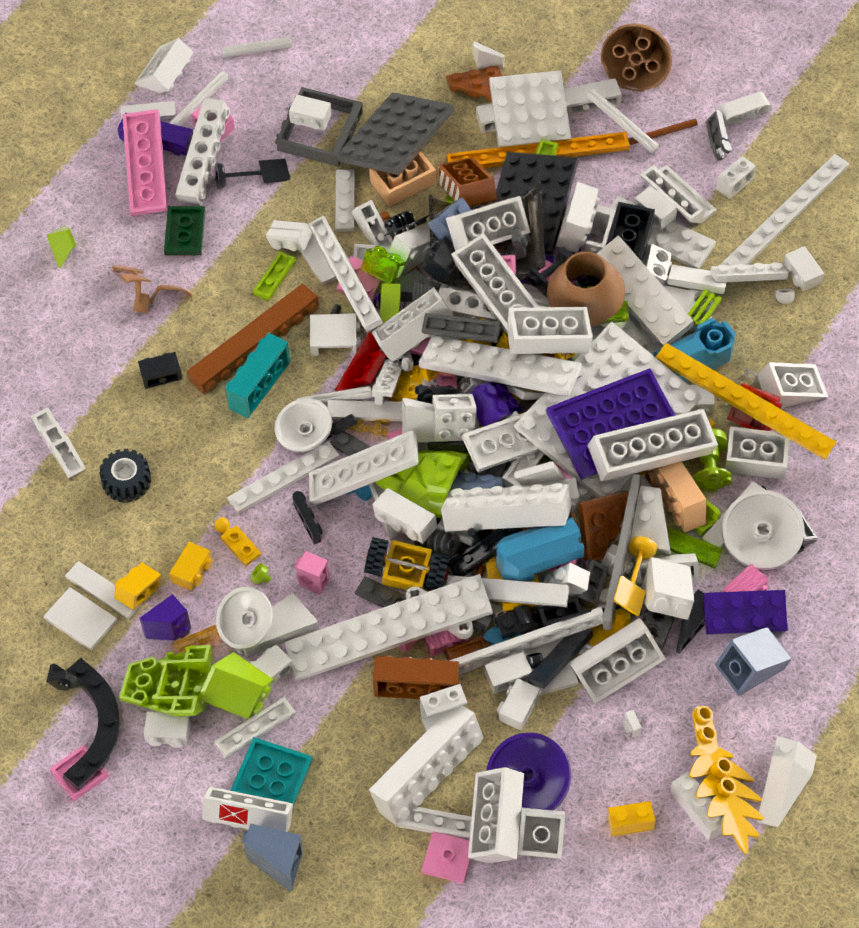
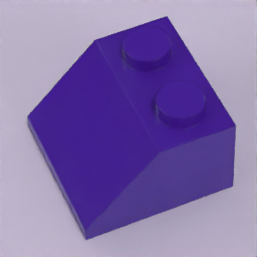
M173 594L139 618L146 639L175 641L178 638L186 637L190 629H192L188 610Z

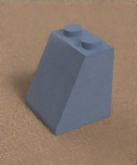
M768 627L732 639L715 665L737 695L740 696L783 671L792 658Z
M250 824L248 831H244L242 838L247 859L284 888L292 891L303 855L301 835Z

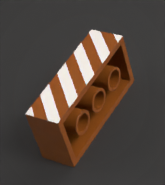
M473 157L437 165L440 185L454 201L462 197L468 206L472 208L477 204H489L493 200H497L494 178Z

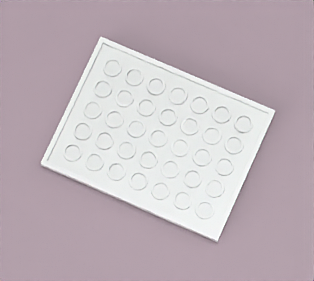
M613 322L591 343L589 353H581L574 361L581 363V370L569 397L545 392L514 425L518 432L569 475L576 478L582 486L597 498L618 492L633 474L601 482L598 474L581 480L545 411L547 407L651 368L675 415L690 412L702 398L698 392Z

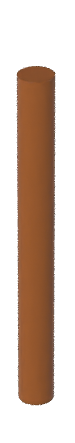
M695 118L645 134L653 139L696 126L698 122ZM633 137L628 138L630 145L639 143Z

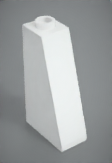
M402 398V434L413 430L417 434V442H433L436 415L433 404ZM476 419L474 430L479 429V421Z
M291 593L272 607V625L265 639L255 647L235 649L238 653L241 654L243 652L249 657L272 648L275 644L278 646L288 640L317 631L319 629L318 621L294 593Z

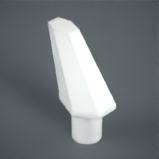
M409 350L403 356L401 368L406 372L413 368V360Z

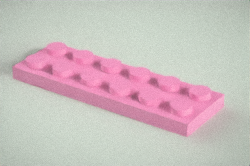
M158 109L122 114L130 214L135 216L168 211L160 112Z

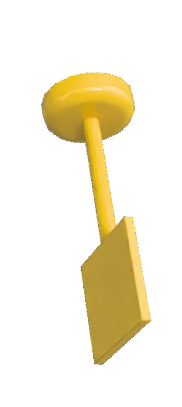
M642 536L634 537L629 542L628 549L630 553L637 557L632 578L629 581L625 577L620 576L613 599L614 602L637 617L640 615L646 593L645 590L635 584L642 559L654 557L657 552L656 543Z

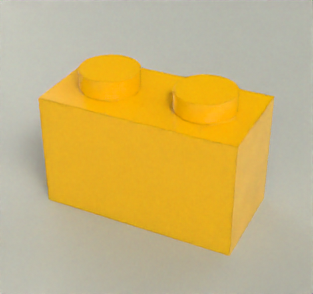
M189 541L169 573L171 582L190 591H193L195 586L198 587L203 580L204 571H208L213 563L210 550Z
M143 562L140 563L137 567H133L124 578H120L116 582L114 598L134 610L160 587L161 574Z
M651 801L608 808L607 819L611 837L654 830L655 817Z

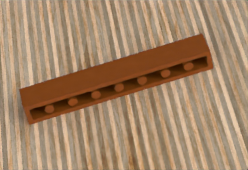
M302 283L187 370L188 380L203 394L207 391H213L220 381L227 380L232 372L245 364L248 355L255 351L260 339L265 338L268 333L276 337L284 336L295 324L299 325L309 313H315L319 306L318 296Z

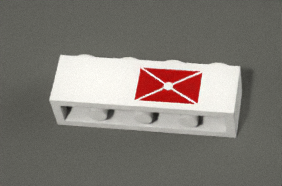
M209 787L203 800L202 820L226 824L234 828L249 829L250 824L288 832L291 826L293 804Z

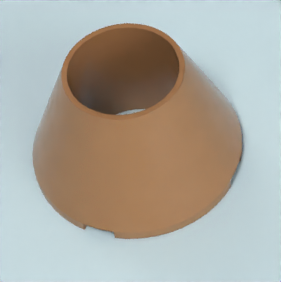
M584 251L572 255L553 272L548 282L547 296L550 307H587L590 326L594 327L605 323L606 320L616 315L621 309L625 298V284L620 272L612 264L596 253ZM582 275H591L601 281L598 285L591 288H579L571 283L573 279Z

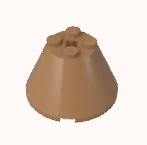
M637 23L626 24L613 30L605 39L601 49V64H603L609 79L616 78L619 87L644 92L647 89L658 87L667 78L672 66V52L667 40L653 27Z

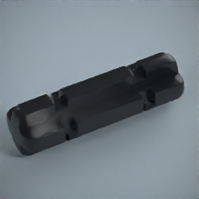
M350 414L345 419L342 418L332 423L327 439L331 438L332 434L335 436L348 429V426L356 425L355 416Z

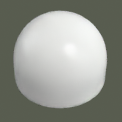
M779 289L775 292L777 301L782 304H790L794 301L795 291L792 289Z

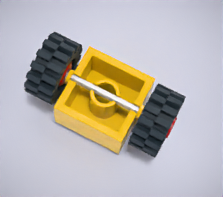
M372 537L366 557L364 573L380 576L385 563L386 566L382 577V584L405 591L413 586L423 589L426 574H428L426 588L435 590L443 587L448 572L450 556L434 552L431 566H429L432 549L392 540L389 554L386 555L389 541Z

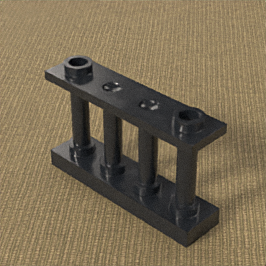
M563 246L557 252L556 262L541 273L532 267L528 281L548 298L547 287L549 281L546 278L552 275L573 254ZM582 275L572 280L582 285L581 288H591L601 282L598 278L591 275Z

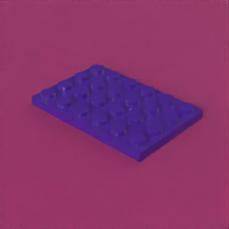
M651 368L547 407L545 410L581 480L598 474L587 446L593 436L676 416Z

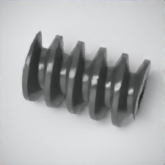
M435 529L423 544L417 540L414 541L415 546L432 549L431 554L436 552L448 555L450 558L456 554L460 544L457 534L453 535L451 532L439 531L438 529Z

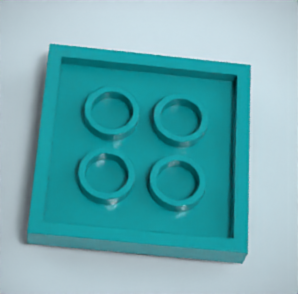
M253 737L230 791L292 803L294 807L313 762V756Z

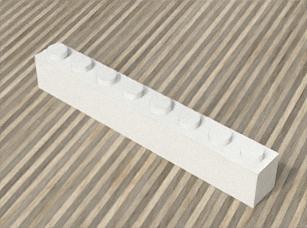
M616 78L565 88L564 93L568 116L600 109L587 97L592 89L599 92L613 106L621 105L622 94ZM492 103L477 106L476 118L481 133L495 131Z

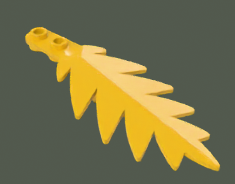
M698 706L692 711L698 746L690 752V755L700 757L692 765L689 778L707 776L699 785L695 795L696 798L714 796L709 804L707 817L723 816L722 835H732L743 854H747L749 848L747 836L757 838L759 834L745 818L762 821L764 817L742 799L761 802L762 798L736 780L752 782L754 778L727 759L734 756L717 746L711 709L707 706Z

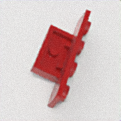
M369 332L336 386V392L355 389L374 382L376 373L384 364L383 361L386 358V354L383 350L380 351L381 348L372 332Z

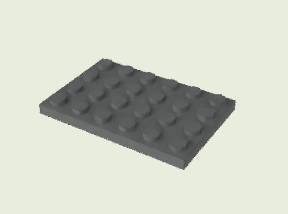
M392 92L336 155L337 160L342 163L400 175L455 111L454 105Z

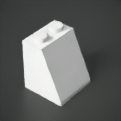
M651 557L641 586L646 591L643 600L645 606L652 612L688 620L694 603L690 566Z

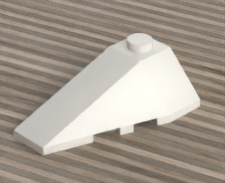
M777 736L759 810L764 819L762 821L757 820V822L778 827L810 780L817 755L800 742Z

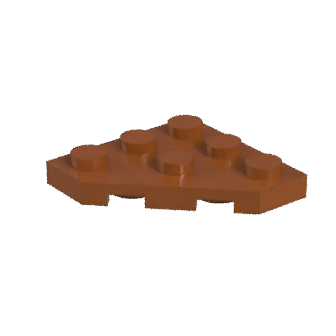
M489 66L479 70L473 69L468 72L453 73L452 75H447L446 80L452 92L457 93L460 90L465 92L467 96L475 98L482 96L486 97L487 101L492 102L489 78L500 77L502 74L498 66Z
M623 490L577 503L581 543L584 545L583 561H599L604 559L611 541H615L621 530L620 525L624 519L629 491Z

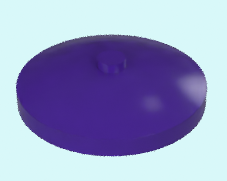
M520 733L511 736L494 750L489 759L486 771L506 767L524 773L522 808L554 811L563 802L569 791L571 767L568 757L555 741L545 735Z

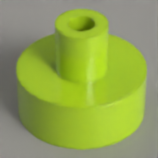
M262 563L258 564L252 571L250 580L255 584H260L262 581L266 584L269 583L271 577L267 574L269 568Z

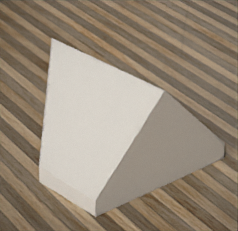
M473 42V57L477 70L489 66H498L499 69L505 66V55L480 43Z

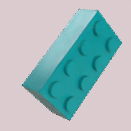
M270 333L265 338L260 339L255 351L248 355L245 364L238 368L235 377L226 384L225 390L230 410L246 418L251 416L290 364L287 341Z

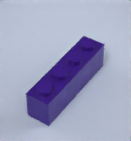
M123 118L117 128L119 139L124 141ZM160 121L163 151H170L178 156L181 154L187 156L193 136V129Z

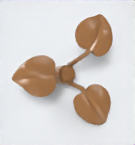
M122 265L112 266L113 272L122 270L132 273H120V277L126 284L135 281L133 311L148 313L149 303L153 304L154 298L161 290H179L192 298V294L189 291L174 285L157 286L153 295L149 298V294L141 293L142 281L151 283V280L138 276V273L144 274V271Z

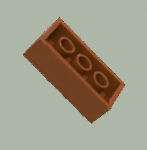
M388 655L375 656L373 672L374 697L420 699L421 696L459 684V661H443L432 658L413 659L408 656L402 658H393Z

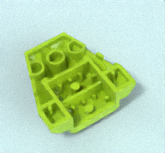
M418 450V465L380 479L375 483L384 490L389 488L431 512L436 518L442 519L441 508L448 496L452 483L458 471L465 472L471 456L466 452L450 450Z
M191 645L185 647L186 651L174 654L171 651L167 652V657L155 660L154 657L128 664L119 696L120 700L172 716H196L200 712L205 711L207 703L201 701L198 696L212 666L213 652L211 645Z

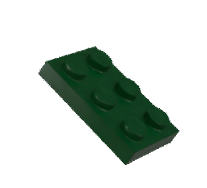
M168 206L164 255H202L205 206Z

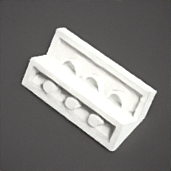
M653 165L640 174V177L649 186L660 191L669 201H673L677 206V211L690 222L702 223L717 211L715 207L667 165L661 169Z

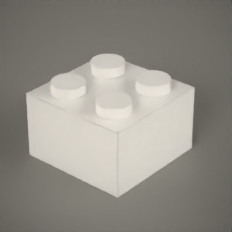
M521 808L518 855L562 859L565 812Z

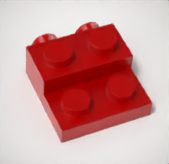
M741 384L743 388L781 409L780 397L764 390L761 391L748 384ZM734 406L731 407L727 420L747 429L772 430Z

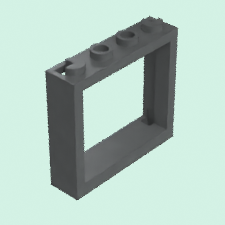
M301 87L297 95L331 103V109L349 113V116L333 151L330 152L288 141L295 126L294 123H290L289 107L287 118L282 122L281 131L276 135L275 144H277V151L339 167L340 162H338L336 155L351 140L363 114V103Z

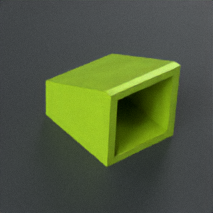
M233 652L212 665L198 697L203 702L249 719L255 714L258 715L263 710V701L271 693L272 688L270 686L274 679Z

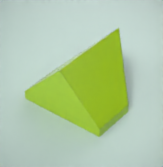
M65 225L46 235L59 268L62 267L72 248L76 247L71 230Z

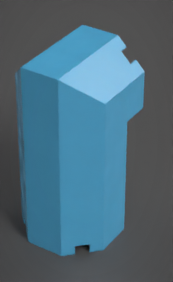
M709 319L699 324L695 333L670 345L714 370L730 362L736 333L727 322L722 321V323H719L715 319ZM661 349L654 352L655 358ZM675 373V374H676L679 378H681L685 383L689 382V380H687L686 378H684V377H682L681 375Z
M568 516L566 524L563 526L533 527L504 537L497 544L496 567L502 580L530 582L535 579L538 572L584 557L583 543L579 544L581 533L574 519Z

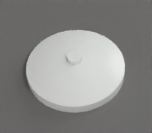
M758 490L740 496L730 505L724 516L722 535L728 552L739 563L746 567L753 564L758 570H772L782 567L796 556L804 538V522L798 508L787 497L773 491Z

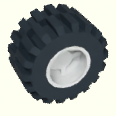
M120 449L115 450L116 453L113 454L111 452L108 454L109 458H104L103 464L100 465L99 474L102 488L107 496L110 495L112 500L118 498V502L123 503V499L131 502V498H134L136 501L139 499V494L144 496L146 494L145 489L149 490L151 474L148 461L141 453L137 454L136 450L132 449L131 452L128 449H124V451H120Z

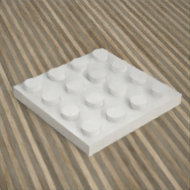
M561 70L489 78L499 148L540 143L541 139L551 142L571 139Z

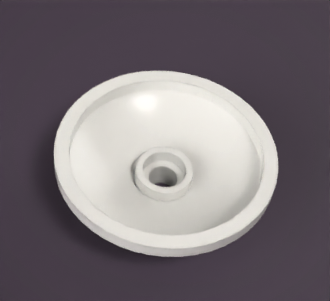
M304 398L293 401L279 413L275 422V435L280 444L290 451H310L321 445L329 436L332 428L331 413L326 405L316 399Z
M240 587L228 593L221 601L216 615V626L221 639L227 645L237 649H249L261 643L272 625L273 612L271 604L265 594L255 588Z

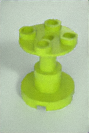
M712 429L718 443L717 447L711 454L699 457L700 462L704 464V469L698 471L692 477L699 489H705V492H709V489H712V492H716L717 489L732 484L731 473L725 469L716 468V462L719 461V453L723 452L728 446L726 433L719 429Z

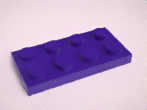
M785 590L703 593L706 635L752 633L766 627L771 632L788 631Z

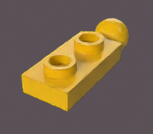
M220 517L215 521V530L219 533H224L220 536L221 541L245 567L262 555L259 549L237 525L230 528L229 520L224 517Z

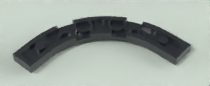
M82 658L78 659L66 671L80 679L79 686L89 695L94 703L98 714V727L96 736L88 751L63 774V778L77 791L92 780L110 759L114 746L117 744L120 726L119 710L113 691L106 680Z

